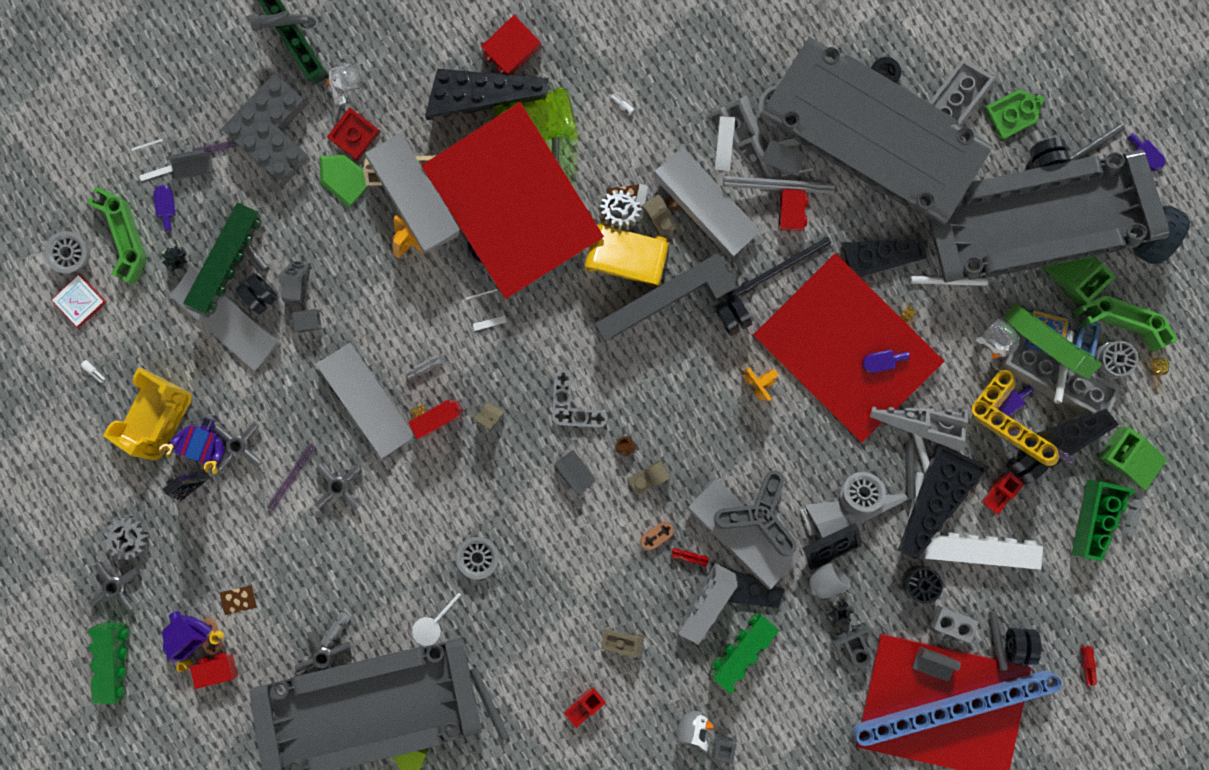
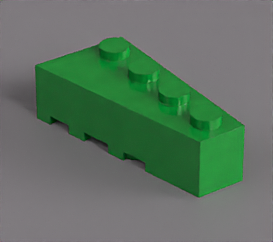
M1087 479L1072 555L1102 562L1112 541L1113 531L1118 528L1120 524L1119 518L1122 512L1126 511L1127 501L1130 495L1133 496L1135 489Z
M760 612L750 617L747 622L749 625L746 629L739 630L735 636V642L732 645L729 643L723 650V656L720 659L716 658L710 665L713 679L730 694L735 690L733 687L735 682L742 681L746 676L745 673L748 665L752 666L758 660V652L760 650L764 651L779 632V629Z
M103 622L88 629V636H92L93 643L89 644V652H93V659L90 662V670L94 672V676L91 678L92 703L116 704L126 694L123 681L127 675V668L124 665L128 657L126 641L130 635L127 623Z

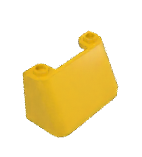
M604 222L597 224L604 237L589 246L584 270L591 272L599 270V273L602 274L606 273L637 281L640 284L646 282L652 288L659 287L670 243L666 242L667 239L660 236L651 238L616 228L612 229L609 223L606 225Z
M138 367L132 381L140 390L124 422L114 421L110 423L103 437L131 456L158 460L166 452L165 450L160 454V446L168 444L173 438L191 403L192 395L185 389Z

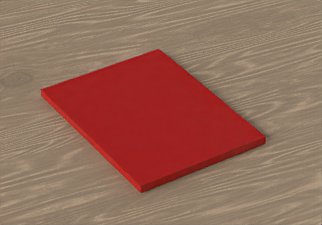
M521 102L421 165L505 299L604 237Z
M836 253L753 334L861 443L883 423L870 417L872 407H876V410H887L888 407H894V410H896L945 362ZM893 350L894 355L908 352L910 356L908 360L895 362L896 368L870 373L863 368L864 357L872 353Z
M880 633L861 722L1030 675L1031 667L1021 664H1010L1006 661L1008 670H1000L998 659ZM919 646L954 658L961 663L959 671L953 669L949 681L912 668ZM1015 688L1010 690L1009 696L1015 693ZM993 694V695L991 696L990 700H991V701L995 700L996 697H997V694ZM978 699L972 701V706L977 705ZM1024 701L869 746H863L856 742V747L956 770H1010ZM959 704L953 707V712L959 709ZM941 709L934 713V717L941 714ZM918 715L915 722L921 721L923 716ZM900 720L897 723V727L903 726L904 720ZM880 726L878 732L882 733L886 727ZM862 731L859 734V738H864L867 735V731Z

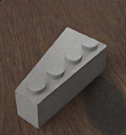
M717 563L714 564L678 626L679 635L698 645L701 640L706 639L709 628L716 622L719 613L737 588L735 573Z

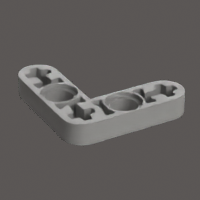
M567 370L558 371L554 378L553 421L558 425L603 427L608 420L605 412L601 410L570 408L572 376ZM562 373L569 377V380L565 381V387L569 386V390H557V385L561 386V380H558V376H561ZM560 392H565L568 396L567 401L564 403H560L557 400V394ZM559 411H563L564 415H569V411H573L571 416L572 423H568L569 419H563L562 422H559V419L555 416L559 414ZM582 412L585 414L586 419L583 423L575 421L576 413ZM588 412H592V417H596L597 413H601L605 420L601 421V424H597L595 420H591V424H587L589 419Z

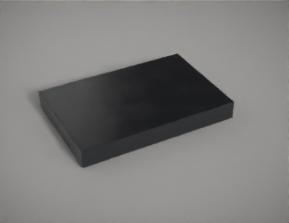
M853 523L802 547L808 568L812 570L861 547L859 528L856 523Z

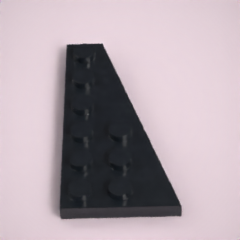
M437 69L425 113L426 121L433 120V117L441 115L449 117L452 113L462 112L466 114L493 109V106L501 104L504 107L511 105L510 103L522 101L526 103L546 99L550 84L549 78Z
M936 444L897 551L918 559L931 543L934 535L942 529L945 521L953 515L968 496L971 488L976 486L980 481L979 478L990 467L942 444Z

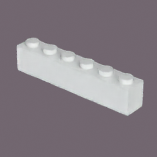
M937 532L931 539V543L921 554V557L925 559L1041 570L1043 546L1037 545L1036 541L1024 540V543H1018L1017 539L1005 538V541H998V537L993 536L979 539L978 535L967 534V538L959 537L960 534L948 532V535L944 536Z

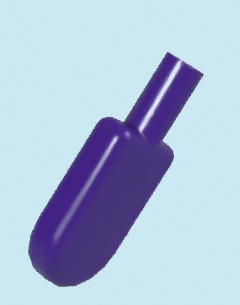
M1134 133L1127 137L1136 147L1134 151L1143 150L1145 152L1151 171L1163 168L1165 157L1149 140L1142 142Z
M161 185L153 193L155 214L158 218L162 217L164 231H172L170 216L176 215L174 194L171 188Z
M893 350L872 353L864 357L863 368L870 373L896 368L895 362L908 360L910 356L908 352L894 355Z
M1028 385L1019 393L1013 390L998 410L1010 417L1025 405L1023 399L1032 393L1034 389Z

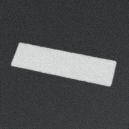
M720 116L715 170L730 171L735 117Z

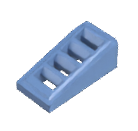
M1095 322L1088 325L1090 327H1087L1094 329L1093 333L1086 331L1085 327L1079 326L1074 345L1089 352L1093 357L1095 356L1101 324ZM1083 335L1090 336L1092 339L1084 338ZM1082 342L1089 344V347L1081 345Z

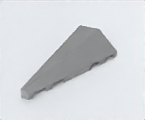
M747 95L707 115L710 120L715 118L718 123L720 122V116L735 117L732 146L749 165L754 163L760 170L757 174L760 178L765 176L766 179H777L773 166L762 162L766 147Z
M872 407L870 417L957 451H961L965 443L968 410H962L961 413L952 412L951 409H946L944 412L934 411V409L929 408L894 410V407H888L887 410H876V407Z
M905 493L886 495L885 502L880 510L873 516L864 518L850 514L844 508L841 501L807 504L805 507L822 539L853 523L859 525L908 500Z

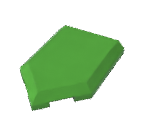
M1019 89L985 106V111L1000 140L1003 141L1036 124L1045 97L1035 96Z
M347 155L319 156L321 184L350 208L369 187L366 186L363 170Z

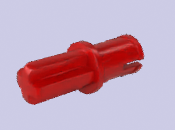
M1083 646L1081 647L1083 661L1081 667L1084 668L1085 683L1088 686H1095L1097 684L1096 667L1098 665L1095 663L1094 647Z

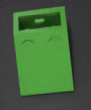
M1094 256L1042 267L1078 306L1088 304L1116 278Z
M1118 427L1098 456L1099 460L1144 491L1148 489L1167 461V458L1146 438L1130 427Z

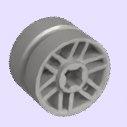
M1108 342L1098 347L1094 359L1102 364L1097 369L1102 375L1108 377L1126 376L1137 367L1138 353L1128 342Z

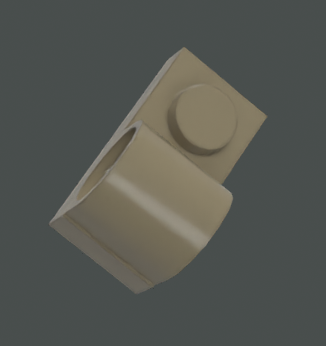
M659 195L654 196L641 205V208L661 237H664L678 227L667 211L668 208Z
M487 402L474 419L493 431L504 411Z
M659 460L629 477L628 480L636 495H639L651 487L668 480L670 475L662 461Z
M605 629L601 649L637 658L642 655L645 636L641 634L636 636L632 635L633 633H621Z

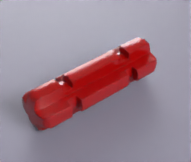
M673 548L671 552L673 559H681V561L692 564L698 563L699 566L706 567L709 561L707 556H699L696 553L685 550L681 551L678 548Z

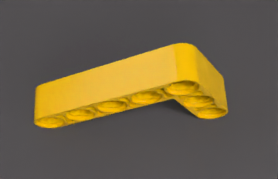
M1007 370L1000 371L972 405V413L975 420L1046 466L1055 465L1059 460L1057 448L1053 444L998 410L1015 388L1012 373ZM1003 379L1010 380L1008 384L1000 383ZM991 394L998 395L994 400L989 399ZM979 409L987 410L986 413L982 415L977 414V411ZM997 419L1003 420L1000 425H994L993 422ZM1012 430L1020 431L1017 436L1009 435ZM1034 440L1037 444L1034 447H1028L1026 445L1027 442ZM1048 451L1054 453L1052 458H1045L1043 455Z

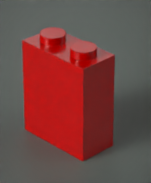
M515 15L481 46L482 56L489 63L492 61L496 65L495 69L499 74L513 75L542 47L541 42Z
M448 399L409 421L408 424L417 440L423 439L462 417L461 412L464 410L459 401Z

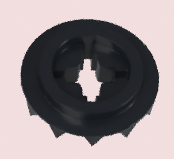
M891 57L877 59L871 69L883 75L880 70H884L888 65V72L891 75H887L886 78L897 83L901 77L899 63Z

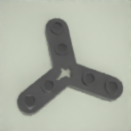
M770 471L765 475L754 505L723 508L714 515V523L720 529L757 526L775 550L782 556L793 554L797 547L794 538L773 513L784 484L783 475L778 471ZM759 512H765L764 518H758Z

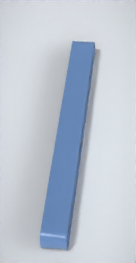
M1041 671L861 722L853 727L852 733L860 745L869 746L1055 693L1061 689L1062 681L1050 671ZM1052 678L1051 684L1047 685V680ZM1031 683H1034L1033 688L1031 690H1028V686ZM1015 688V693L1009 696L1010 690ZM997 694L996 699L991 701V696ZM978 699L977 705L972 706V701ZM959 704V709L953 712V707ZM941 709V714L934 717V713ZM918 715L923 716L921 721L915 722ZM900 720H904L903 726L897 727V723ZM880 726H885V730L882 733H879L878 728ZM862 731H867V735L864 738H859V734Z

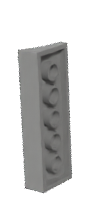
M962 59L929 103L955 118L959 123L958 125L962 127L993 87L995 77Z
M401 132L381 145L365 152L366 159L423 253L458 237L460 231L458 225Z
M683 147L652 173L654 179L729 259L734 257L761 232Z
M191 265L170 296L253 371H257L278 348L281 342L226 293L219 297L217 309L214 314H210L209 318L186 309L183 302L200 272L197 267Z
M1017 333L1009 348V353L1003 358L998 369L1011 372L1014 378L1054 399L1060 362L1045 351L1026 347V337ZM1068 368L1061 404L1082 416L1106 408L1111 412L1120 388L1096 374L1087 379Z
M351 342L316 363L381 459L386 458L416 437Z
M717 478L714 479L692 501L687 509L768 589H772L799 559L794 554L789 556L780 555L757 526L731 529L718 528L714 523V515L717 511L723 508L741 507L744 505Z

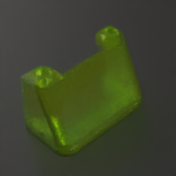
M562 87L547 93L546 99L526 103L522 101L510 103L511 105L504 107L503 104L494 106L497 117L521 102L544 141L550 140L552 137H560L561 140L563 135L565 137L569 136V139L579 137L569 91L564 90Z

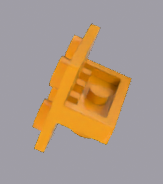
M396 215L394 217V231L396 234L393 236V255L400 259L411 245L424 254L403 218Z
M750 368L743 369L744 375L742 377L748 385L752 384L755 388L753 393L757 399L764 402L772 400L765 387H769L777 381L775 379L779 376L775 369L768 370L757 378Z

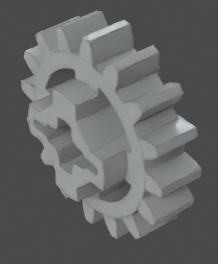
M620 190L619 194L613 191L612 196L606 194V198L601 201L600 218L605 219V225L611 223L612 229L618 226V230H621V227L624 226L628 230L629 224L634 227L636 221L639 222L642 208H640L641 203L636 202V196L631 198L630 192L625 195L623 190Z
M127 517L121 518V520L113 521L114 525L107 527L110 532L104 533L108 539L103 542L109 544L106 550H112L111 556L118 554L119 560L124 557L128 560L139 556L138 552H144L145 549L142 546L148 544L147 541H144V538L149 535L143 533L146 527L140 528L141 521L134 523V518L127 520ZM124 526V528L121 529V532H117V530L120 527ZM135 545V547L131 551H128V549H130V546Z

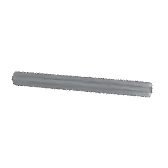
M724 176L722 182L724 187L803 190L806 192L833 194L835 191V184L733 176Z

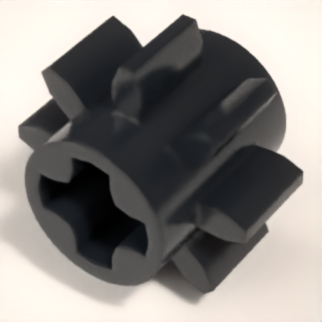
M178 246L174 248L167 247L165 253L161 254L165 259L162 263L166 267L169 266L172 271L179 268L183 269L184 264L188 262L184 258L187 254L184 250H180Z
M837 600V605H830L832 612H829L828 615L830 617L834 616L833 623L836 624L840 621L844 626L845 621H851L849 616L853 613V610L847 609L849 606L847 602L841 605V602ZM838 610L843 611L844 615H839L837 613Z

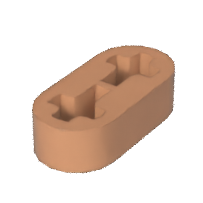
M663 521L644 533L641 537L642 547L652 550L668 540L674 533L672 524ZM661 526L670 527L668 535L663 533L658 536V533L662 530ZM656 535L657 538L652 541V546L644 544L646 542L645 537L652 538Z
M206 618L202 620L207 625L211 624V631L214 633L219 631L214 619ZM206 636L208 640L202 644L205 652L210 655L220 652L223 648L222 639L216 636V639L220 642L214 650V648L209 647L211 644L210 637Z

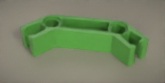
M95 186L93 191L100 194L99 196L101 197L105 195L107 200L104 206H101L99 202L94 201L95 199L90 197L87 204L105 212L120 255L111 274L123 278L122 280L128 283L136 284L146 264L147 257L129 204L124 199ZM119 203V209L115 211V205ZM136 254L137 258L132 262V256ZM128 265H130L131 268L126 278V276L123 274L127 269Z
M1102 296L1072 311L1077 318L1081 316L1080 313L1089 310L1091 316L1079 323L1082 328L1100 320L1142 335L1151 352L1162 349L1178 340L1167 320L1161 314L1109 296Z
M1015 303L1003 317L1021 335L1064 366L1087 379L1102 365L1098 360L1093 359V355L1074 345L1038 319L1028 308H1022L1018 303Z

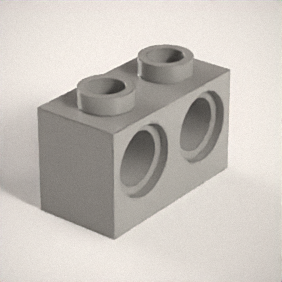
M937 605L929 626L934 629V633L943 637L948 634L952 636V640L963 644L964 641L971 643L979 622L971 617ZM943 618H947V624L945 626H941L940 624ZM965 625L964 632L959 633V627Z

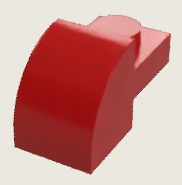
M1006 472L999 476L989 487L991 489L981 503L994 514H999L1008 501L1015 498L1024 483L1012 473Z
M591 687L581 694L563 713L577 728L590 715L593 716L606 702L595 688Z

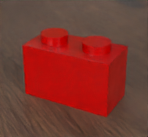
M782 190L780 192L778 231L801 232L804 230V227H807L808 216L805 215V208H808L809 198L806 196V191Z
M226 652L214 655L215 658L208 659L207 656L196 659V663L190 666L194 688L198 689L235 679L238 673L233 654L227 655Z

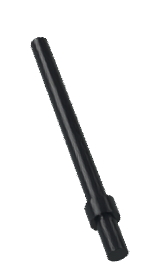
M826 237L750 281L746 280L741 283L740 287L729 292L730 297L735 294L739 296L743 293H749L753 290V287L831 244L830 238Z

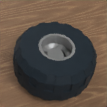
M1162 206L1169 226V237L1141 243L1139 246L1133 247L1134 254L1150 264L1163 263L1183 243L1190 228V220L1187 214L1173 206Z

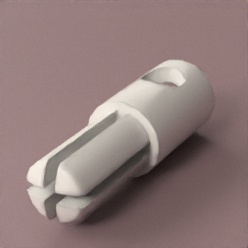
M615 94L611 95L610 99L628 116L631 115V112L633 113L635 109L628 103L622 101Z
M87 360L81 363L80 367L100 383L103 382L102 380H105Z
M800 510L808 535L816 534L817 531L812 520H810L807 510Z

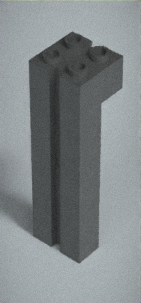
M718 253L598 321L595 323V326L604 342H607L702 286L705 287L714 302L733 291L737 287V280L732 272L729 274L726 269L728 265L724 257H719Z

